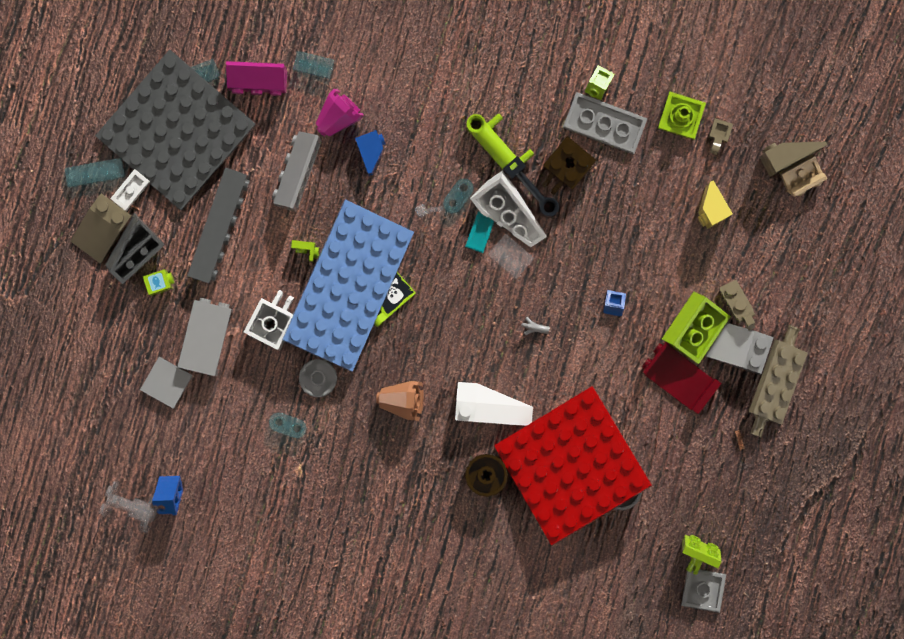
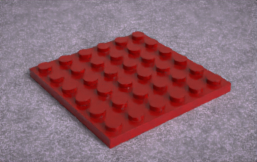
M593 386L494 445L552 546L652 487L651 482Z

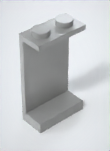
M200 298L199 301L194 300L178 368L218 376L219 369L217 367L230 315L234 311L229 308V304L219 302L217 306L211 304V300Z

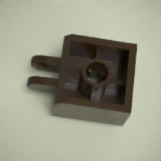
M567 136L543 164L542 168L550 175L541 186L545 188L555 178L559 183L553 187L552 195H555L562 185L572 192L597 160ZM571 160L573 162L572 165L574 167L571 168L570 166L569 168H567L565 161Z

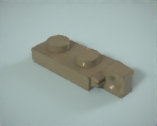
M737 280L719 287V291L736 321L739 323L744 322L748 330L755 328V321L752 318L755 316L754 310Z

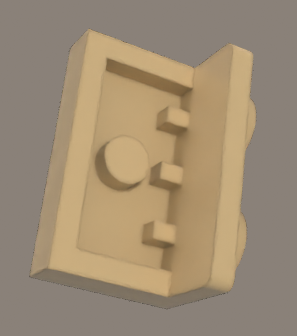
M813 154L779 172L787 192L794 197L803 195L806 190L821 185L827 179Z

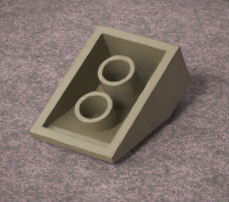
M825 141L791 142L779 145L773 143L762 150L763 154L759 158L771 177L818 152L827 143Z
M101 193L89 208L71 242L102 264L121 238L132 215Z

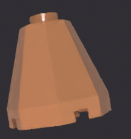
M409 381L381 388V391L377 393L376 403L379 404L381 409L402 418L419 421L420 417H417V414L422 413L424 391L420 390L419 386L423 387L422 382Z

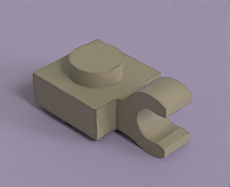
M714 119L708 137L714 139L710 153L717 155L721 143L728 142L733 126L732 123Z

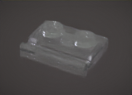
M506 233L487 254L515 279L534 260V257Z

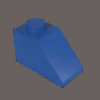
M377 130L355 138L369 176L373 175L383 154V145H386L383 135H378Z

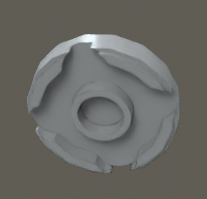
M310 360L300 370V386L310 396H326L336 386V370L326 360Z

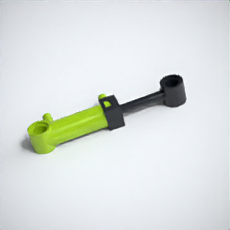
M479 114L471 115L467 119L466 124L468 132L473 135L503 169V172L511 181L517 177L539 202V211L543 217H554L559 210L557 200L551 197L545 198L522 172L526 169L525 163L534 156V152L529 149L520 158L516 157L492 129L503 120L500 114L494 116L488 123ZM473 121H479L481 123V127L479 129H473L471 127V123ZM551 203L554 206V211L551 213L546 212L544 205Z

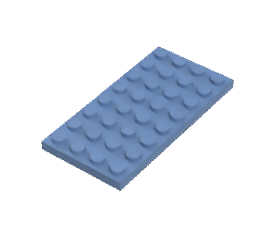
M345 199L282 340L353 372L414 232Z

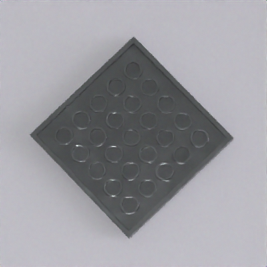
M169 49L95 136L131 168L148 179L154 188L182 211L257 124Z

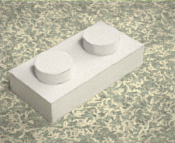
M134 169L110 199L127 211L149 185L150 181Z

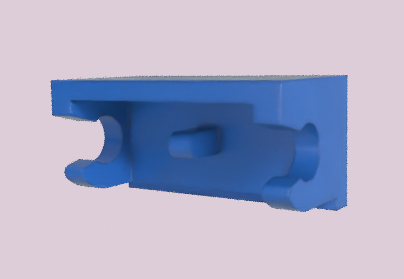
M159 476L152 503L155 506L162 505L165 508L157 509L158 514L177 515L183 494L180 476Z

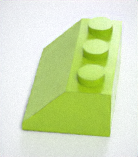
M693 292L662 340L699 364L731 316L705 296Z

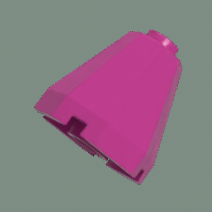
M333 89L328 94L316 121L317 131L324 137L326 135L330 137L358 122L364 116L363 113H358L360 109L346 95H338L341 92L338 89Z

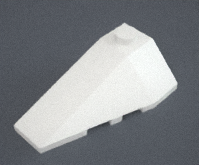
M503 170L489 179L470 198L484 216L497 222L500 227L506 228L512 235L528 246L532 247L547 237Z
M458 382L455 420L524 426L532 423V406L477 383Z

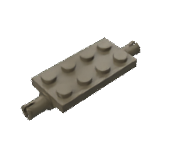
M788 325L784 340H774L749 409V412L753 413L754 417H756L750 434L757 437H762L766 422H769V420L781 425L784 421L808 354L794 345L800 331L797 327Z

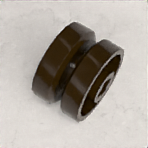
M485 453L477 455L470 460L465 473L467 485L472 492L486 497L499 493L504 488L508 476L506 466L501 459L493 454ZM484 471L490 473L489 478L482 476Z

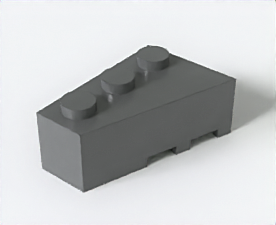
M134 213L109 257L106 267L119 282L124 284L164 246V243Z

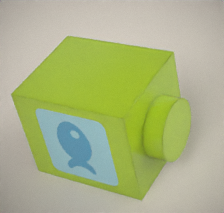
M165 269L143 276L148 295L150 296L173 289L172 284L175 283L172 273H168Z

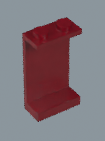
M659 343L653 350L655 355L652 359L647 358L641 366L643 368L641 373L692 412L699 414L722 383L711 378L670 347L669 343Z

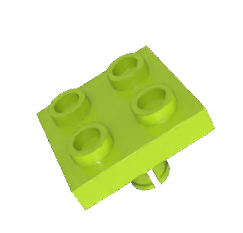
M669 92L658 129L694 140L706 103Z
M685 535L682 540V553L692 557L686 570L690 573L693 570V574L697 575L703 562L719 568L722 562L719 547L713 543L706 544L701 542V539L694 535Z

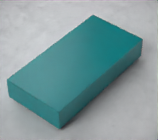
M478 211L465 247L483 254L495 221Z

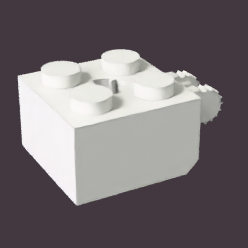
M280 290L272 303L261 298L244 330V333L279 351L285 342L282 338L293 316L292 313L288 312V309L294 297L289 296L283 309L278 307L277 305L283 296V292ZM273 319L275 327L268 330L266 323L267 321L271 322Z

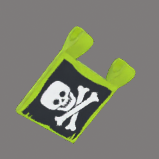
M396 272L380 311L382 313L377 316L374 322L376 327L380 326L416 294L398 272Z

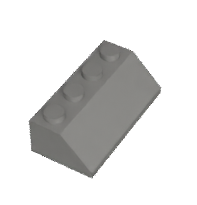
M299 131L297 136H293L291 142L293 149L291 154L288 153L285 158L284 164H287L285 171H281L278 182H280L279 188L275 189L272 195L275 206L297 213L322 142L318 135Z

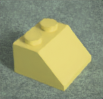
M711 181L705 187L698 211L700 215L698 220L707 229L732 215L730 208L714 181Z

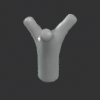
M529 317L525 318L528 324H521L522 327L528 328L524 332L525 335L532 332L548 334L550 329L548 326L534 323Z

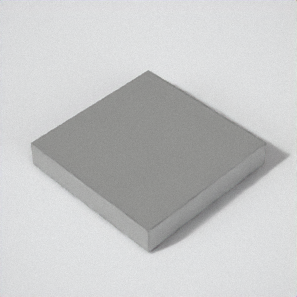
M158 357L140 390L174 409L193 375Z
M699 569L698 574L695 575L693 570L691 573L687 571L681 606L720 613L726 574Z

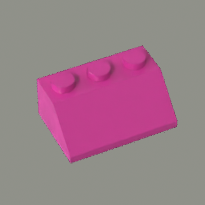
M226 61L227 88L229 91H232V94H243L244 91L251 92L252 95H262V92L270 93L271 96H281V93H286L287 69L284 64Z

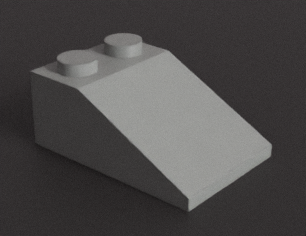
M726 323L705 354V357L755 374H762L774 337Z

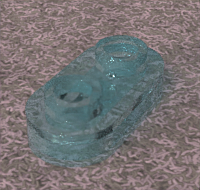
M458 180L445 197L443 206L448 213H458L470 198L474 189L470 180ZM462 185H466L468 189L466 191H462L460 187ZM455 200L457 204L451 207L449 202Z
M274 413L269 419L271 429L293 438H301L306 434L307 425L301 419L284 413ZM278 418L282 419L283 424L281 426H278L276 424V420ZM295 425H299L301 427V430L299 432L294 431Z

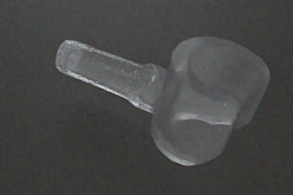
M421 204L415 208V211L419 217H423L431 212L443 211V207L426 209L425 205Z

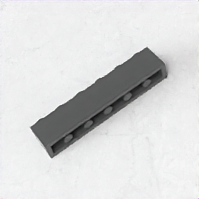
M225 167L191 263L188 277L208 284L216 281L219 273L217 270L218 264H222L225 257L224 247L225 245L228 246L231 240L229 232L231 227H235L238 219L235 215L237 210L242 208L244 202L242 195L244 191L247 192L250 185L248 175Z

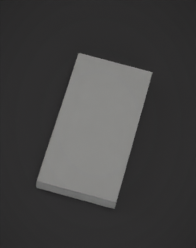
M576 92L563 129L634 155L647 118Z

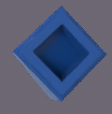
M607 290L603 313L622 316L626 294Z

